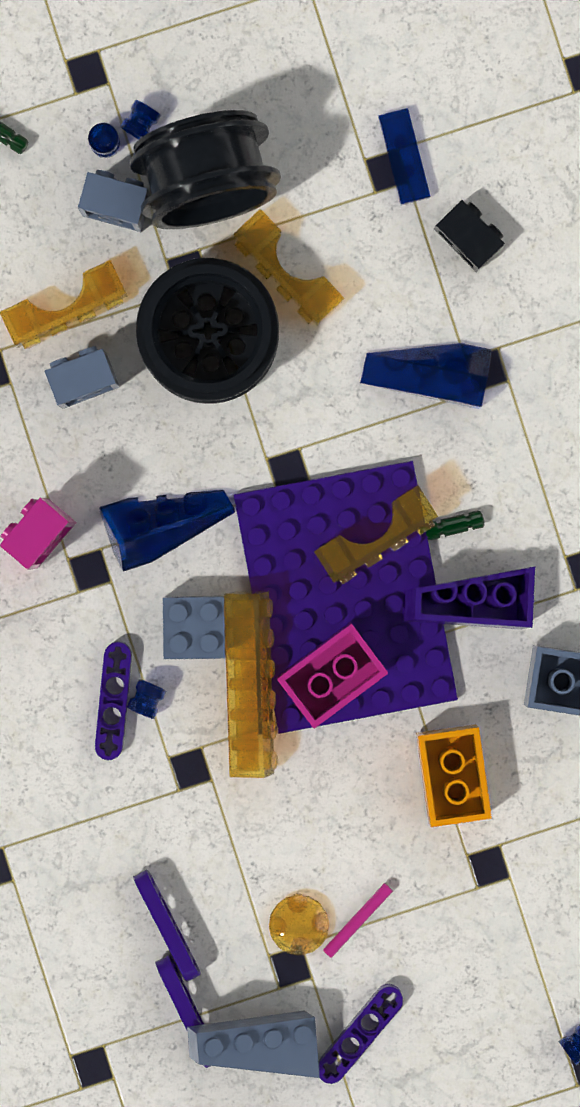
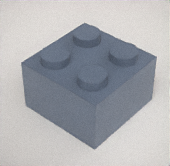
M97 169L95 174L87 172L78 209L83 217L142 232L145 216L142 214L141 205L150 194L148 188L143 186L144 182L132 178H126L125 182L119 181L114 178V174Z
M96 346L89 347L78 352L79 358L70 361L69 359L67 360V357L49 363L51 368L44 372L57 406L65 409L120 387L108 355L103 349L98 350Z
M225 596L163 597L164 659L226 658Z
M533 645L524 705L527 708L580 716V652Z

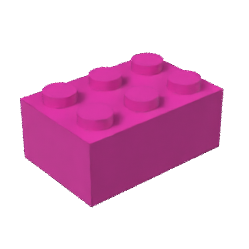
M41 497L38 500L32 498L20 512L24 517L19 523L12 522L0 535L4 539L0 547L27 570L38 569L77 523L50 499Z
M350 622L277 676V680L315 729L386 676L388 672Z

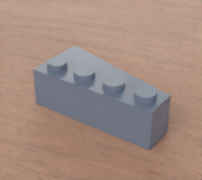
M306 1011L187 1027L189 1057L199 1065L320 1078L315 1017Z

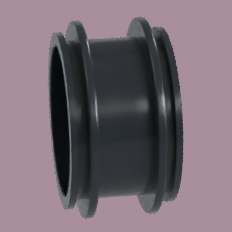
M225 110L181 119L155 129L140 138L134 145L135 154L131 157L129 165L134 173L147 176L152 195L142 203V214L152 219L153 225L157 228L186 229L225 221L253 211L271 201L277 194L275 186L280 182L281 175L278 169L263 165L259 146L269 136L267 125L258 121L256 114L252 112Z
M192 259L179 263L165 271L147 290L137 314V345L147 369L169 392L195 403H223L249 392L269 371L278 348V314L268 290L247 269L223 259ZM224 287L235 291V294L224 307L219 303ZM186 289L194 303V306L190 307V309L177 297L178 294ZM206 295L212 296L216 301L214 308L209 311H203L198 306L200 298ZM231 309H238L243 314L242 321L236 325L226 321V314ZM184 312L190 316V322L186 327L178 328L173 324V318L177 313ZM207 323L211 324L212 329L223 330L213 333L211 339H206L204 334L194 333L205 329V324ZM257 324V336L239 334L240 328ZM160 330L178 332L179 338L160 342ZM233 339H239L245 344V349L240 355H232L227 349L229 342ZM188 343L191 345L192 353L188 358L181 359L176 356L175 349L178 344ZM205 344H206V345L214 344L215 347L207 348V347H204V346H205ZM208 356H214L220 362L218 369L214 372H207L202 367L203 360ZM227 356L239 367L237 371L230 375L223 362ZM194 359L198 361L194 377L185 375L183 371Z

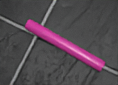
M384 883L326 945L323 951L332 958L393 890Z

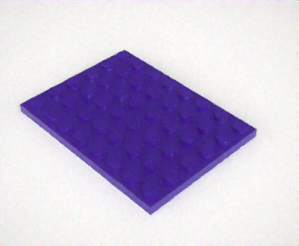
M413 461L234 494L278 734L313 727L278 682L277 676L350 622L387 670L388 674L319 726L458 700L444 624L404 621L405 591L436 585Z

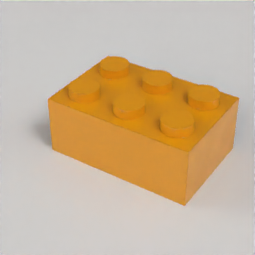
M474 724L416 733L430 827L492 819L479 727Z

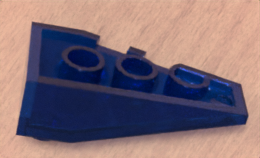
M458 343L366 353L360 384L479 409L482 407L488 380L492 349Z
M224 490L186 493L183 498L167 499V495H157L156 500L140 502L138 497L127 498L99 507L113 553L123 572L152 563L235 513V509Z

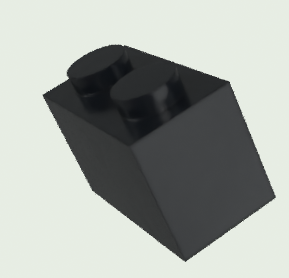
M461 200L436 224L434 230L477 272L503 247L505 243L501 239L504 236L493 224L488 226L480 218L482 213L472 202L466 204Z

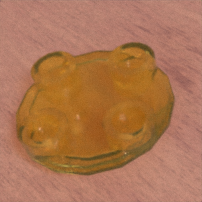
M296 893L284 898L275 906L270 915L269 930L273 941L280 949L289 954L304 955L314 952L323 944L328 935L329 919L326 910L317 900L310 896Z

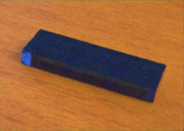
M408 108L378 115L400 206L429 199L431 196Z

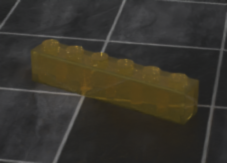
M234 591L224 594L230 777L265 778L274 774L278 764V756L274 751L273 741L277 734L276 722L273 721L276 695L272 690L275 664L271 660L274 633L270 629L273 602L269 599V591Z

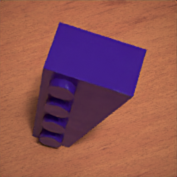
M535 567L406 590L404 621L508 629L533 628Z

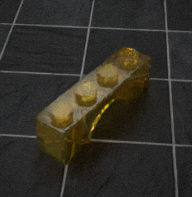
M259 209L234 233V238L237 240L234 246L245 258L248 255L254 258L258 263L255 266L256 270L266 280L271 277L279 285L276 291L284 300L289 302L292 299L300 307L296 312L307 324L313 321L318 326L344 301V297L324 276L311 280H302L291 276L282 268L276 253L281 230Z
M109 260L83 272L81 292L70 306L58 311H47L36 307L26 299L0 311V315L14 345L18 348L23 346L26 350L41 343L40 337L51 333L52 337L67 331L69 329L67 325L76 320L81 324L95 318V312L104 307L109 311L124 304L123 298L128 297L113 263Z
M419 485L391 502L392 520L390 526L378 540L367 544H357L338 535L313 551L333 583L338 580L341 584L346 583L357 575L355 569L364 563L368 568L383 559L380 553L391 547L393 551H396L409 542L407 539L408 535L416 530L421 535L435 526L432 520L437 518L438 515Z

